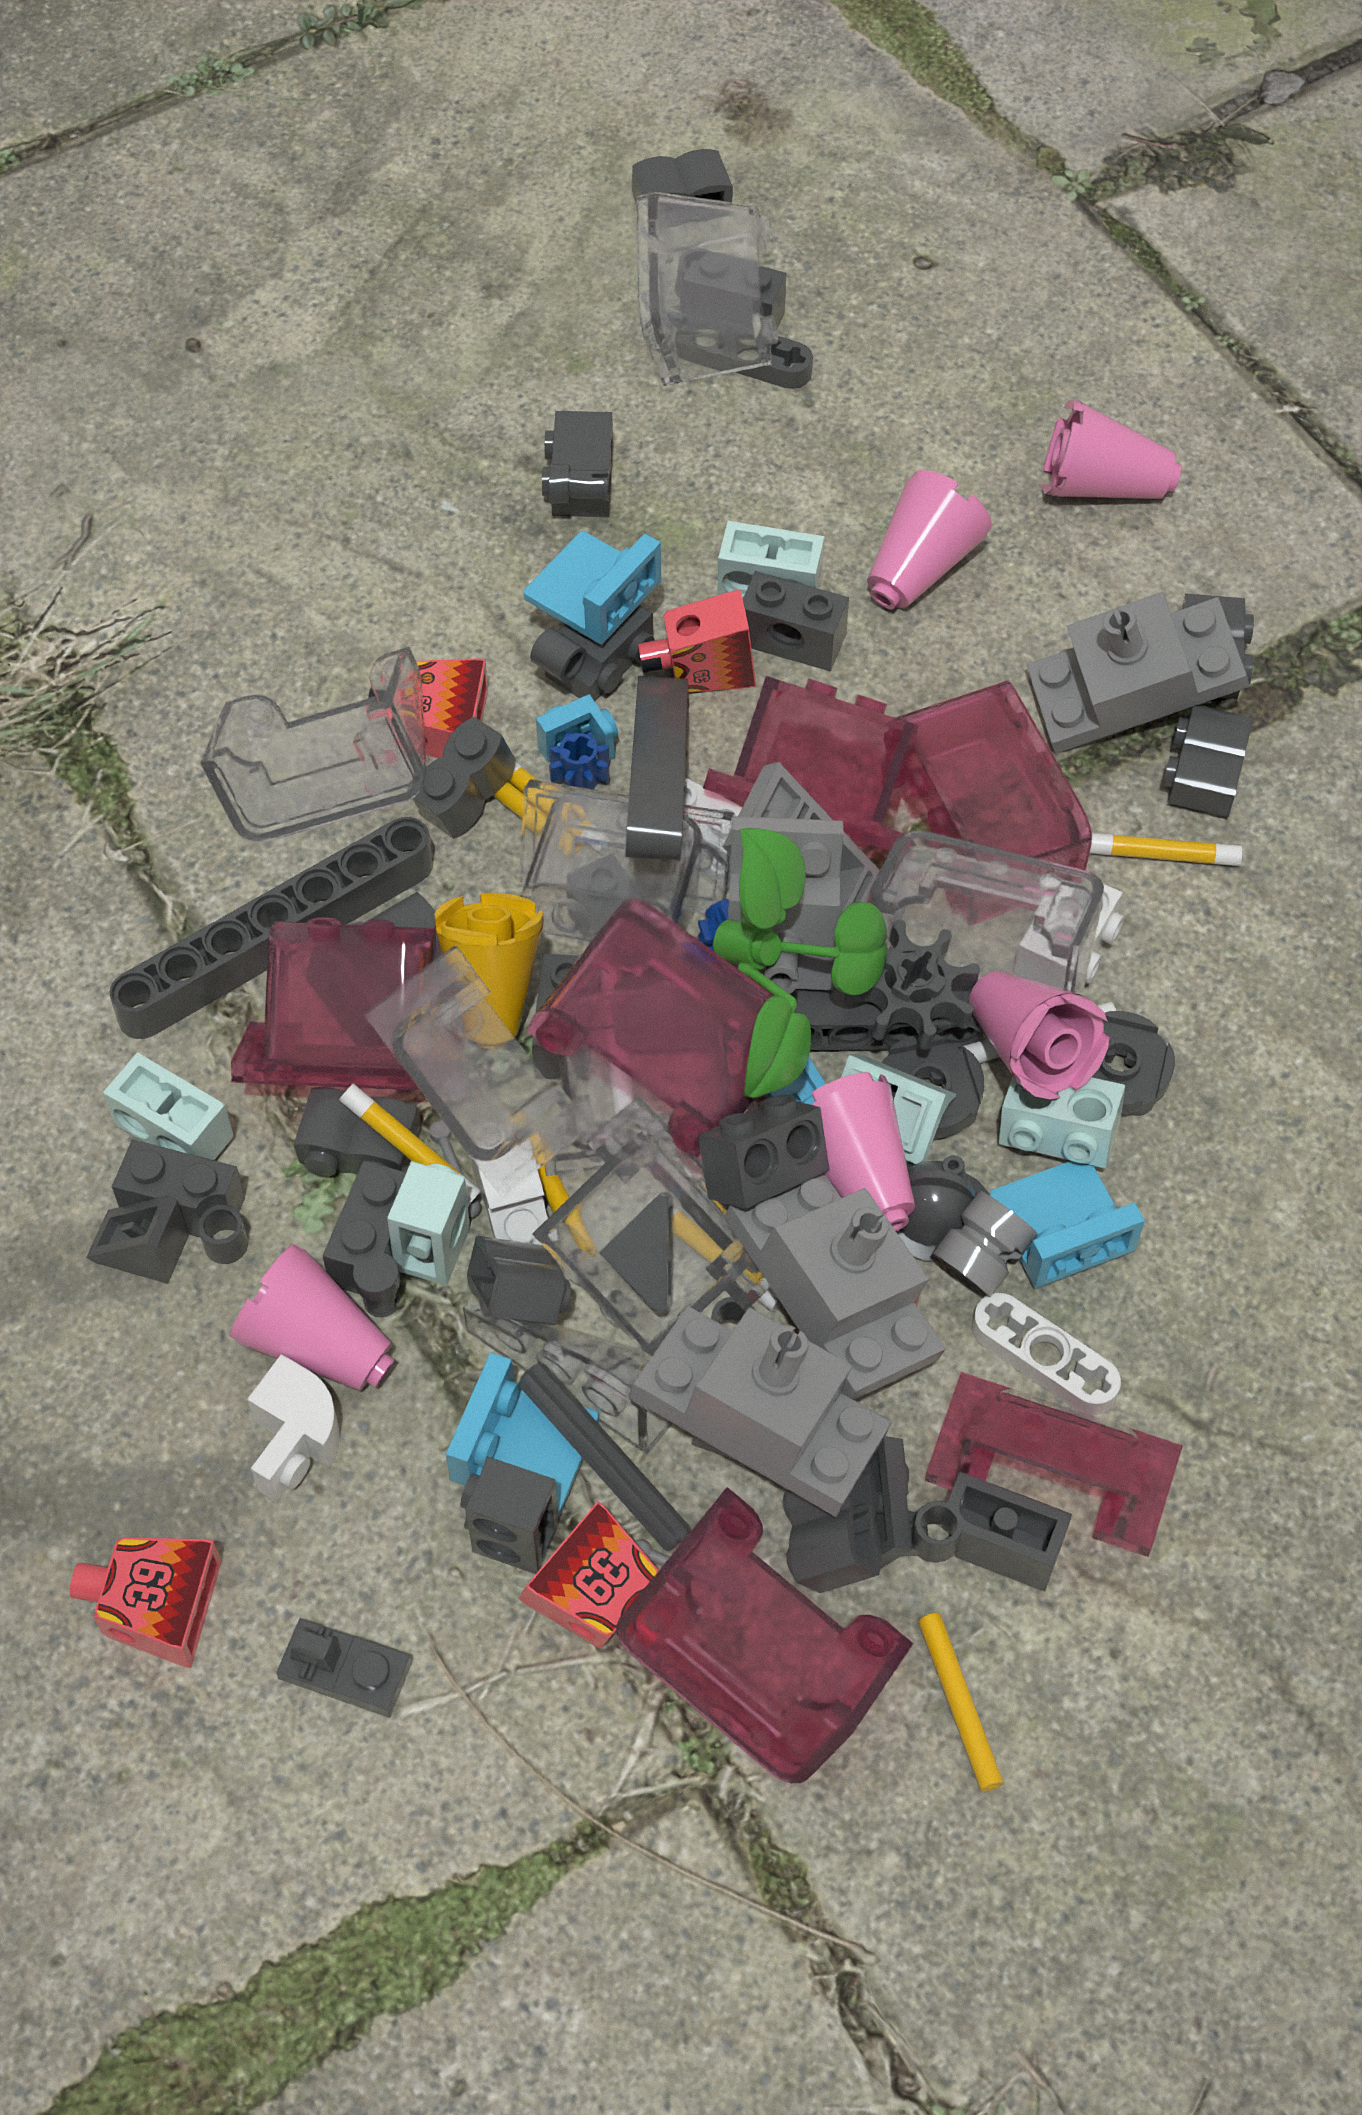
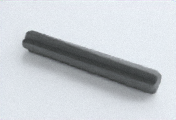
M538 1362L531 1366L521 1376L519 1381L520 1388L660 1546L666 1551H671L678 1547L689 1536L691 1532L690 1525L547 1365Z

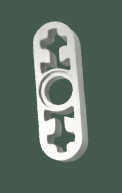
M994 1293L991 1297L987 1295L977 1304L972 1330L974 1337L983 1347L1083 1414L1100 1415L1113 1407L1120 1390L1121 1378L1117 1368L1110 1361L1011 1295ZM1001 1314L1008 1316L1009 1322L1007 1327L1002 1325L996 1331L989 1327L990 1317L996 1319ZM1028 1328L1029 1331L1023 1338L1021 1348H1017L1014 1346L1017 1335L1021 1337L1023 1329ZM1038 1342L1052 1343L1060 1350L1062 1359L1052 1366L1041 1365L1031 1357L1030 1348ZM1072 1359L1077 1361L1075 1373L1071 1370L1068 1380H1064L1062 1377L1066 1374L1070 1361ZM1097 1377L1104 1382L1102 1391L1097 1389L1091 1395L1083 1391L1085 1381L1091 1382Z

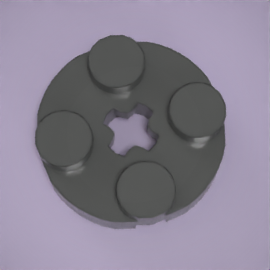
M1126 1011L1105 1012L1107 1021L1103 1020L1104 1034L1109 1036V1046L1100 1068L1092 1078L1125 1085L1121 1115H1145L1152 1110L1154 1104L1167 1092L1175 1066L1174 1051L1170 1043L1168 1042L1167 1046L1164 1039L1157 1034L1159 1028L1149 1019ZM1115 1054H1121L1126 1056L1125 1063L1133 1068L1117 1071L1107 1065L1106 1061H1113Z
M935 1034L931 1048L924 1050L919 1047V1035H914L897 1042L889 1049V1054L882 1063L919 1079L930 1077L933 1084H942L944 1089L956 1093V1097L951 1100L940 1120L934 1139L951 1136L963 1128L971 1126L976 1120L984 1092L983 1070L972 1052L965 1047L961 1051L956 1046L947 1044L948 1038ZM892 1084L891 1091L894 1100L898 1086Z

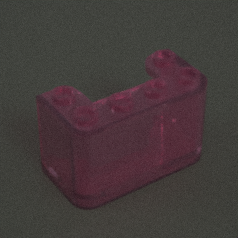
M1009 681L891 718L890 728L885 731L887 756L886 760L882 761V773L885 782L890 790L897 789L903 797L912 795L915 800L921 799L928 811L929 827L933 836L937 840L943 839L949 850L951 868L950 879L945 881L947 898L955 910L961 909L969 926L1046 900L1065 867L1085 875L1092 845V833L1088 817L1019 694Z

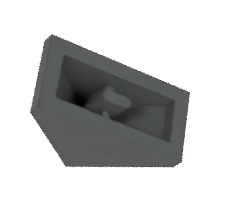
M662 1192L657 1195L599 1252L655 1311H668L672 1306L673 1192Z
M165 1195L109 1209L86 1258L100 1265L168 1284L189 1237L178 1201L170 1195Z

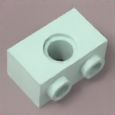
M414 1161L410 1163L387 1218L392 1256L397 1262L399 1272L445 1286L448 1285L469 1233L470 1225L465 1177L458 1175L457 1172L445 1165L430 1164L427 1166Z

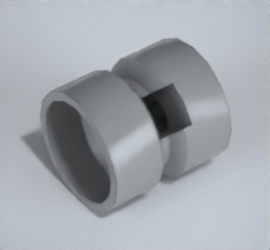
M979 1190L961 1214L964 1226L961 1229L950 1228L932 1254L971 1286L986 1296L991 1297L1009 1274L1006 1265L1007 1260L1020 1259L1038 1234L1030 1225L1002 1203Z

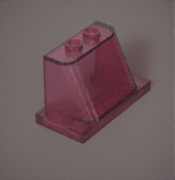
M766 676L735 773L709 768L703 789L745 802L763 766L780 762L833 820L843 821V831L850 835V838L897 854L915 855L921 835L895 827L894 822L919 725L885 715L887 704L858 694L854 704L836 699L835 696L838 688L808 678L806 687L802 688Z
M328 917L314 918L307 923L274 922L269 931L264 1022H249L231 1060V1082L350 1087L354 1083L358 1088L451 1092L463 1052V1030L436 1029L435 928L395 927V924L388 920H369L362 925H342L339 920Z
M961 1372L926 1472L925 1481L952 1490L959 1471L986 1481L995 1453H999L1094 1485L1107 1491L1092 1538L1149 1557L1183 1445Z

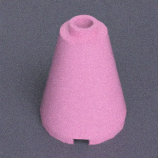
M1071 399L1066 402L1064 408L1072 409L1067 420L1058 418L1055 424L1043 470L1052 473L1051 485L1042 483L1044 494L1059 497L1162 499L1167 491L1173 492L1181 474V464L1175 462V452L1081 401Z
M919 470L906 481L867 579V583L871 588L870 595L881 606L887 609L908 607L979 545L990 531L992 522L986 508L973 494L966 500L955 492L959 483L950 477L935 471Z
M994 971L984 975L977 981L970 993L969 1003L974 1006L973 1016L1016 1082L1033 1096L1050 1100L1059 1098L1060 1096L1056 1094L1057 1092L1063 1091L1070 1086L1075 1090L1079 1089L1100 1068L1109 1046V1036L1104 1034L1103 1020L1107 1021L1105 1012L1091 999L1074 992L1003 971Z
M862 1072L839 1078L811 1092L815 1100L811 1105L819 1106L821 1109L829 1171L825 1172L826 1176L841 1198L866 1188L895 1231L902 1229L909 1223L908 1216L914 1211L915 1203L892 1091L886 1077L880 1074L878 1081H874L870 1072Z
M290 1245L260 1280L263 1286L253 1301L249 1298L247 1299L229 1334L230 1337L239 1342L240 1345L276 1359L282 1354L314 1374L355 1390L361 1391L367 1383L376 1388L395 1362V1359L388 1355L392 1343L305 1249L297 1245Z

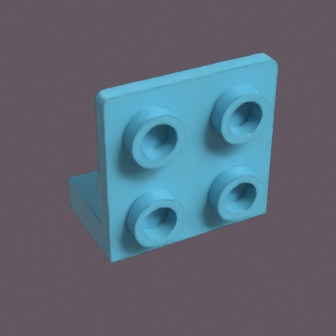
M581 531L524 589V600L602 645L661 582V542L644 533L631 548L626 547L620 552L589 533Z
M1069 1161L993 1189L990 1192L991 1197L1023 1219L1038 1234L1020 1258L1035 1289L1136 1251L1145 1222L1135 1202L1118 1209L1116 1208L1093 1165Z
M490 1352L446 1452L450 1481L465 1486L472 1473L480 1475L487 1457H491L555 1479L558 1514L560 1516L583 1458L520 1388V1384L514 1381L512 1359ZM584 1407L598 1423V1412Z

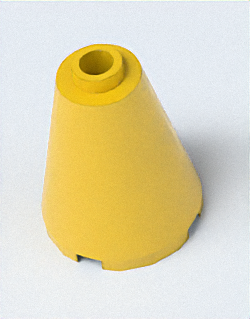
M480 893V903L464 905L463 896L441 904L434 913V927L465 1035L483 1048L494 1049L503 1047L509 1040L515 1038L519 1031L544 925L542 910L536 913L535 902L528 898L504 893Z

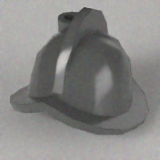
M956 1155L948 1156L943 1161H921L917 1164L912 1162L906 1163L915 1209L908 1216L909 1223L896 1232L913 1257L923 1261H939L932 1254L933 1250L950 1228L961 1229L964 1226L961 1214L979 1190L990 1195L976 1178L965 1173L964 1161Z

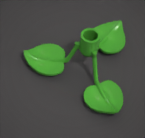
M743 828L740 829L743 858L739 883V898L743 918L741 921L728 919L719 925L714 936L713 949L716 958L720 962L738 966V975L751 978L774 995L760 1009L751 1039L743 1096L755 1098L782 1089L794 1082L807 1064L811 1047L810 1023L804 1014L795 1012L797 1007L796 998L758 970L773 965L778 960L780 952L835 958L831 975L833 986L842 993L860 995L870 990L884 971L887 957V945L885 943L887 928L881 911L875 905L866 902H854L847 906L837 921L834 935L836 947L780 941L779 936L773 932L771 927L775 924L783 923L786 917L785 909L794 907L802 897L805 886L804 859L797 845L786 836L767 829Z

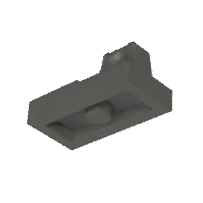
M889 1436L884 1437L869 1462L877 1489L875 1522L881 1541V1568L901 1556H919L914 1550L912 1543L917 1513L908 1510L907 1505L909 1468L905 1463L903 1439ZM925 1526L923 1531L928 1536V1527Z
M299 1618L276 1674L279 1680L390 1718L412 1665V1659L409 1654Z

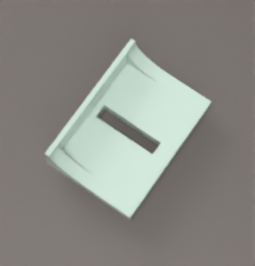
M861 1054L849 1055L842 1077L870 1072L874 1081H878L880 1074L886 1077L890 1087L892 1084L898 1086L894 1097V1105L905 1159L914 1164L926 1161L940 1120L951 1100L956 1097V1093Z

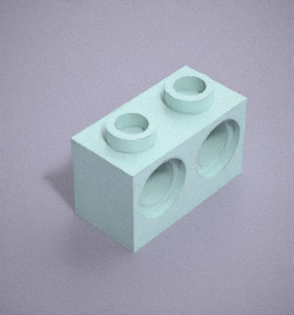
M727 521L718 556L717 595L741 589L743 598L755 571L819 589L822 576L825 536Z
M138 1052L103 1092L114 1125L142 1142L215 1160L234 1136L224 1103Z
M1012 1077L1002 1106L999 1144L1077 1163L1107 1168L1121 1121L1125 1085L1091 1077L1079 1089L1075 1090L1070 1086L1056 1093L1060 1096L1059 1098L1050 1100L1033 1096L1024 1090Z

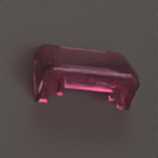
M632 898L625 900L609 917L533 1016L526 1031L535 1037L544 1049L554 1054L573 1055L584 1043L590 1046L674 1109L669 1118L668 1126L675 1145L683 1152L694 1155L702 1161L698 1134L719 1126L720 1119L725 1116L747 1113L758 1099V1097L743 1096L747 1063L758 1013L763 1004L774 995L653 906L642 900Z
M727 1487L621 1615L616 1625L617 1636L621 1645L629 1654L770 1774L779 1780L791 1784L802 1783L808 1780L854 1733L914 1643L888 1621L870 1614L859 1615L852 1619L845 1628L828 1616L753 1552L763 1536V1524L755 1510Z

